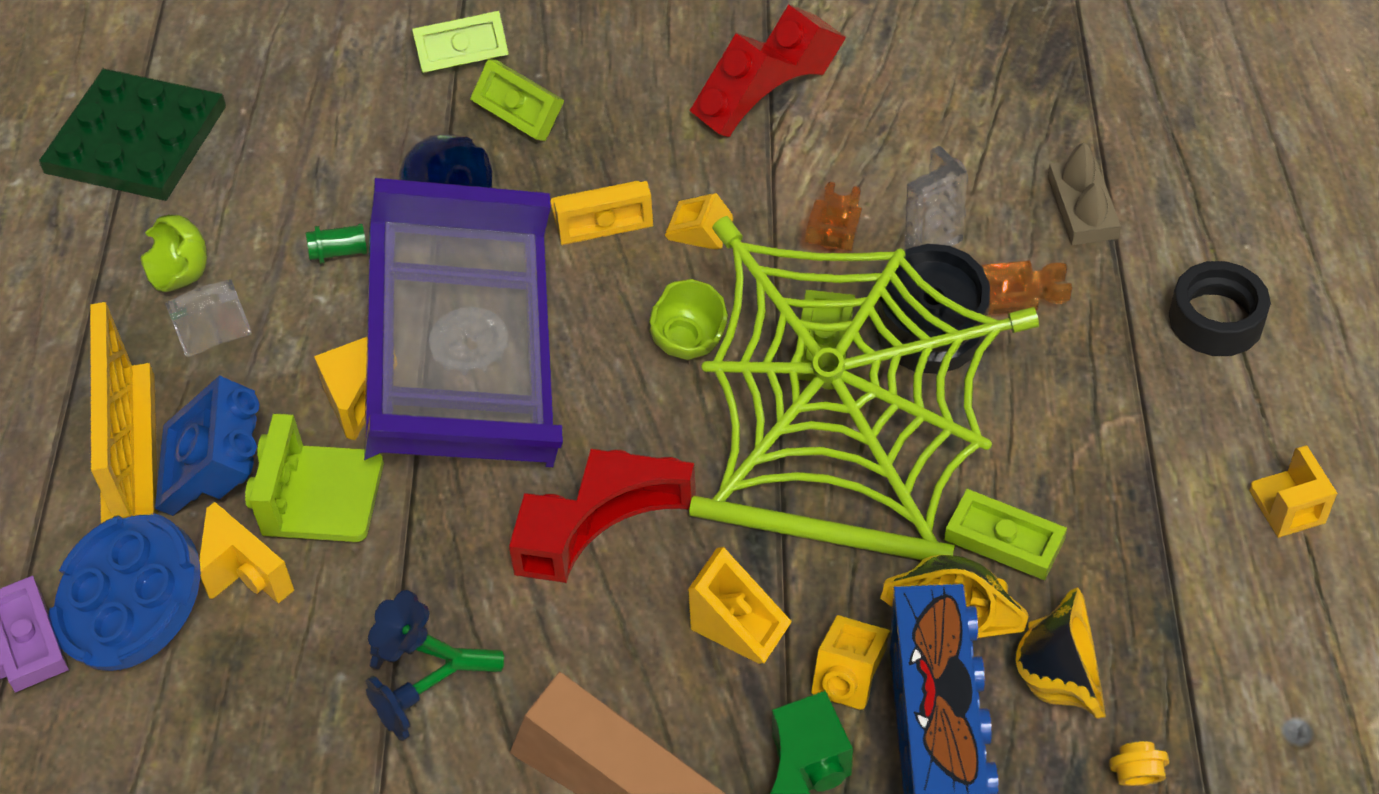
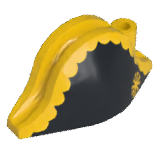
M955 555L930 556L923 559L914 569L888 578L884 582L880 599L891 607L893 605L894 587L963 584L966 606H975L977 610L978 638L1024 632L1028 621V612L1008 594L1007 582L997 578L980 563L965 557Z
M1076 587L1067 593L1059 606L1050 615L1028 622L1029 630L1022 637L1016 651V666L1032 693L1043 702L1053 705L1077 706L1085 709L1095 718L1106 717L1103 692L1085 599L1080 589Z

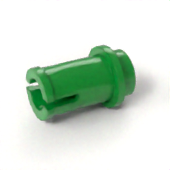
M363 224L320 230L319 226H314L315 231L305 232L309 260L319 259L320 264L325 263L324 258L361 253L362 255L367 254Z

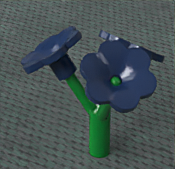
M409 590L399 592L394 600H384L375 611L376 623L368 633V642L371 646L370 654L372 655L370 666L378 670L384 661L394 662L404 652L413 654L415 650L444 659L445 665L414 685L407 682L393 692L374 675L366 679L368 686L366 694L369 701L377 710V714L384 726L389 731H393L401 741L410 737L408 731L410 724L405 715V710L420 701V694L457 670L501 672L504 666V653L502 650L454 648L429 635L425 627L429 619V609L425 604L418 601L415 593Z

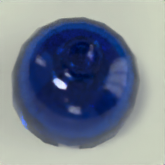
M456 134L430 135L412 146L406 154L399 171V180L492 188V167L486 151L481 147H476L472 141L473 139Z

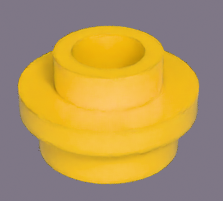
M1143 741L1124 744L1119 747L1120 755L1109 759L1110 770L1117 772L1120 785H1148L1166 779L1164 767L1169 764L1168 753L1155 750L1153 742Z

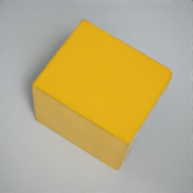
M1307 445L1295 448L1288 471L1252 481L1249 489L1277 538L1325 524L1337 496V491Z

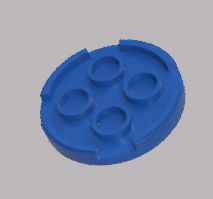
M156 513L122 518L118 515L101 523L86 534L70 551L61 565L59 571L63 573L57 589L54 607L49 608V618L59 646L69 656L84 665L103 671H115L133 667L148 660L162 650L176 636L186 622L199 590L200 560L197 549L188 534L169 519Z

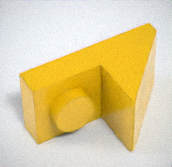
M216 502L206 508L199 560L200 578L210 599L219 595L239 577L252 592L258 594L263 590L278 604L294 591L285 562Z

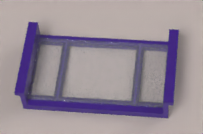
M375 178L369 224L364 460L380 453L545 462L546 467H554L558 448H561L563 444L562 425H553L544 245V235L551 209L550 193Z

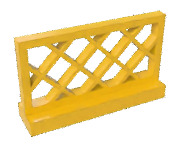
M107 303L90 304L91 472L100 489L101 523L118 515L122 518L136 515L158 514V510L155 509L157 491L155 376L150 363L132 366Z

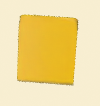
M717 193L682 200L676 206L665 237L670 241L708 249H721L723 242L712 227L716 221L725 216H728L733 221V215Z

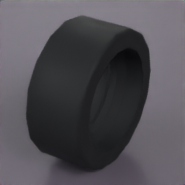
M1206 261L1192 266L1177 281L1169 310L1171 328L1181 342L1197 352L1211 356H1234L1245 352L1260 340L1271 305L1269 291L1258 275L1238 264L1227 261ZM1203 295H1220L1231 298L1242 305L1249 316L1237 322H1218L1198 313L1190 301Z

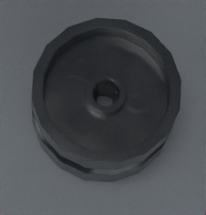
M924 244L905 250L906 255L904 258L922 279L935 290L966 309L988 316L990 283L983 267L968 253L950 245ZM899 265L895 273L909 293L932 315L957 330L983 324L962 316L937 302L917 286ZM891 281L888 283L886 289L893 300L929 337L946 334L938 327L926 321L911 307ZM880 296L878 299V315L885 327L902 344L920 340L896 317ZM877 330L882 348L893 347ZM984 336L963 341L952 356L947 372L959 369L971 360L975 350L984 340ZM951 344L932 349L923 373H938L942 359ZM921 352L901 356L899 365L915 372Z

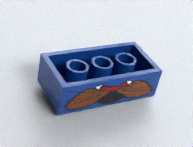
M963 584L894 587L889 651L903 794H998L996 763L986 762L985 745L991 744L990 712L988 708H980L979 692H984L985 687L984 664L982 656H974L972 641H977L978 639L977 610L975 606H966Z

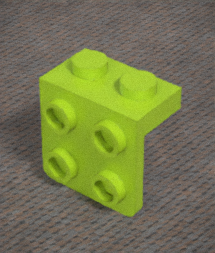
M273 414L268 434H262L258 442L257 456L259 466L256 477L248 479L245 492L246 506L253 510L262 536L360 542L364 540L368 535L384 466L382 454L380 453L364 460V449L303 446L294 415Z

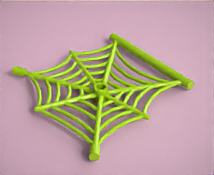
M728 216L716 221L712 229L726 248H733L736 274L734 305L726 335L714 360L704 361L701 368L704 372H715L723 389L730 411L732 427L731 451L719 491L712 499L693 495L689 516L921 561L934 555H954L955 545L938 542L932 532L942 490L952 473L970 454L979 447L984 450H989L992 447L991 440L982 436L972 408L973 378L984 351L1001 331L1011 329L1013 333L1039 327L1035 308L1031 307L1008 313V318L1002 320L966 309L943 296L925 282L904 258L906 253L901 248L895 250V252L815 253L777 249L742 243L743 235ZM750 252L816 261L889 260L882 273L847 275L799 273L759 266ZM743 262L756 279L757 314L753 334L740 361H723L734 338L741 312L744 280ZM899 265L917 286L937 302L962 316L983 324L957 330L932 315L909 293L895 273ZM767 275L800 281L833 283L876 281L868 296L863 298L826 301L799 300L782 297ZM891 281L911 307L926 321L938 327L946 334L929 337L893 300L886 289L888 283ZM766 293L780 311L774 339L763 362H749L761 335L766 312ZM880 296L896 317L920 340L902 344L885 327L874 308ZM790 306L801 308L861 307L852 321L823 324L800 320ZM868 316H870L878 332L893 347L875 351L864 342L859 330ZM786 322H788L798 336L796 351L791 362H772L781 343ZM807 329L824 332L846 331L835 349L830 347L821 349ZM987 335L975 350L964 378L963 407L971 429L969 430L954 423L945 401V376L952 356L963 341ZM853 341L864 353L846 359L843 358ZM951 344L942 359L936 376V400L942 414L940 416L924 408L922 375L932 349ZM805 346L814 357L813 363L800 362ZM921 352L913 375V403L898 396L896 372L901 356ZM891 359L887 372L888 390L880 387L878 371L881 361ZM871 364L869 372L870 382L846 370ZM826 366L836 367V369L831 372H825L822 370ZM725 373L743 374L752 395L756 416L754 450L735 472L734 469L739 454L740 422L737 404ZM752 373H766L775 395L776 423L765 437V417L761 395ZM776 373L789 374L792 405L785 413L783 392ZM798 374H814L813 380L800 394ZM845 383L866 394L855 401ZM822 387L828 390L835 389L843 404L826 401L808 402ZM878 398L890 404V406L882 413L871 429L860 408L868 401ZM899 408L915 416V418L899 434L890 452L886 455L876 437L889 418ZM830 410L849 413L859 432L842 424L816 421L791 424V422L801 412ZM926 421L942 429V431L921 453L904 485L892 464L905 440ZM813 429L843 433L868 445L878 464L857 454L826 447L785 448L765 453L780 435ZM953 434L970 444L960 451L947 465L935 484L925 520L910 494L925 462ZM824 455L857 463L886 477L902 505L892 498L860 483L826 474L792 472L743 479L758 464L786 456ZM786 481L829 483L860 492L887 505L912 522L922 539L726 502V500L733 491L763 483Z

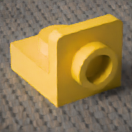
M837 615L818 650L812 694L826 691L830 701L863 710L869 699L872 678L887 649L890 630Z

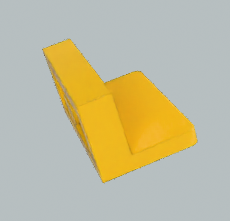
M633 181L553 197L550 200L561 245L653 227L652 199L647 181Z

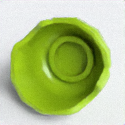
M180 215L158 217L153 227L145 232L147 236L153 238L154 244L148 252L142 254L141 263L147 279L157 291L170 292L193 284L203 275L207 263V250L202 233L188 218Z
M695 279L674 281L665 287L662 295L651 310L648 323L651 326L649 332L653 342L665 353L689 361L707 355L715 349L727 325L728 313L724 297L710 284Z

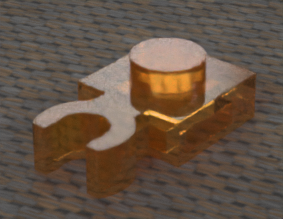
M829 182L825 186L824 199H815L807 225L805 242L822 245L829 249L852 251L861 220L862 208L858 207L861 191L859 187L854 186L851 194L839 195L834 192L835 183Z
M1030 260L982 265L990 283L989 315L1011 313L1034 307L1037 311L1040 299L1055 304L1070 301L1072 284L1054 283L1065 281L1067 272L1065 263H1050L1039 271H1033Z

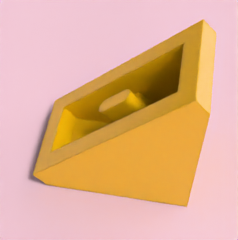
M367 337L314 356L322 387L345 437L351 440L357 439L365 424ZM395 351L393 355V372L398 365Z
M724 547L716 548L688 588L691 630L758 664L766 662L792 622Z

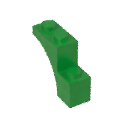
M826 691L772 710V738L777 749L780 765L770 794H810V790L813 789L818 792L828 791L837 787L846 777L852 775L853 747Z

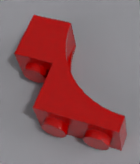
M788 4L765 43L735 33L689 111L719 135L730 137L736 126L750 109L779 85L802 75H824L846 37L818 16Z
M590 449L577 500L566 499L557 494L536 495L524 493L509 544L514 575L567 583L570 571L582 551L592 540L612 525L626 518L649 511L663 509L690 510L692 497L696 495L694 463L684 462L674 457L655 458L634 455L623 450L605 451Z

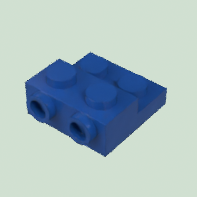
M219 375L163 425L155 501L156 510L173 516L191 500L195 501L202 493L221 499L236 485L242 484L247 480L253 468V455L257 449L252 433L256 426L257 417L255 413L259 410V401L254 390Z

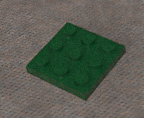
M103 68L40 158L39 163L43 173L167 201L226 108L223 94Z

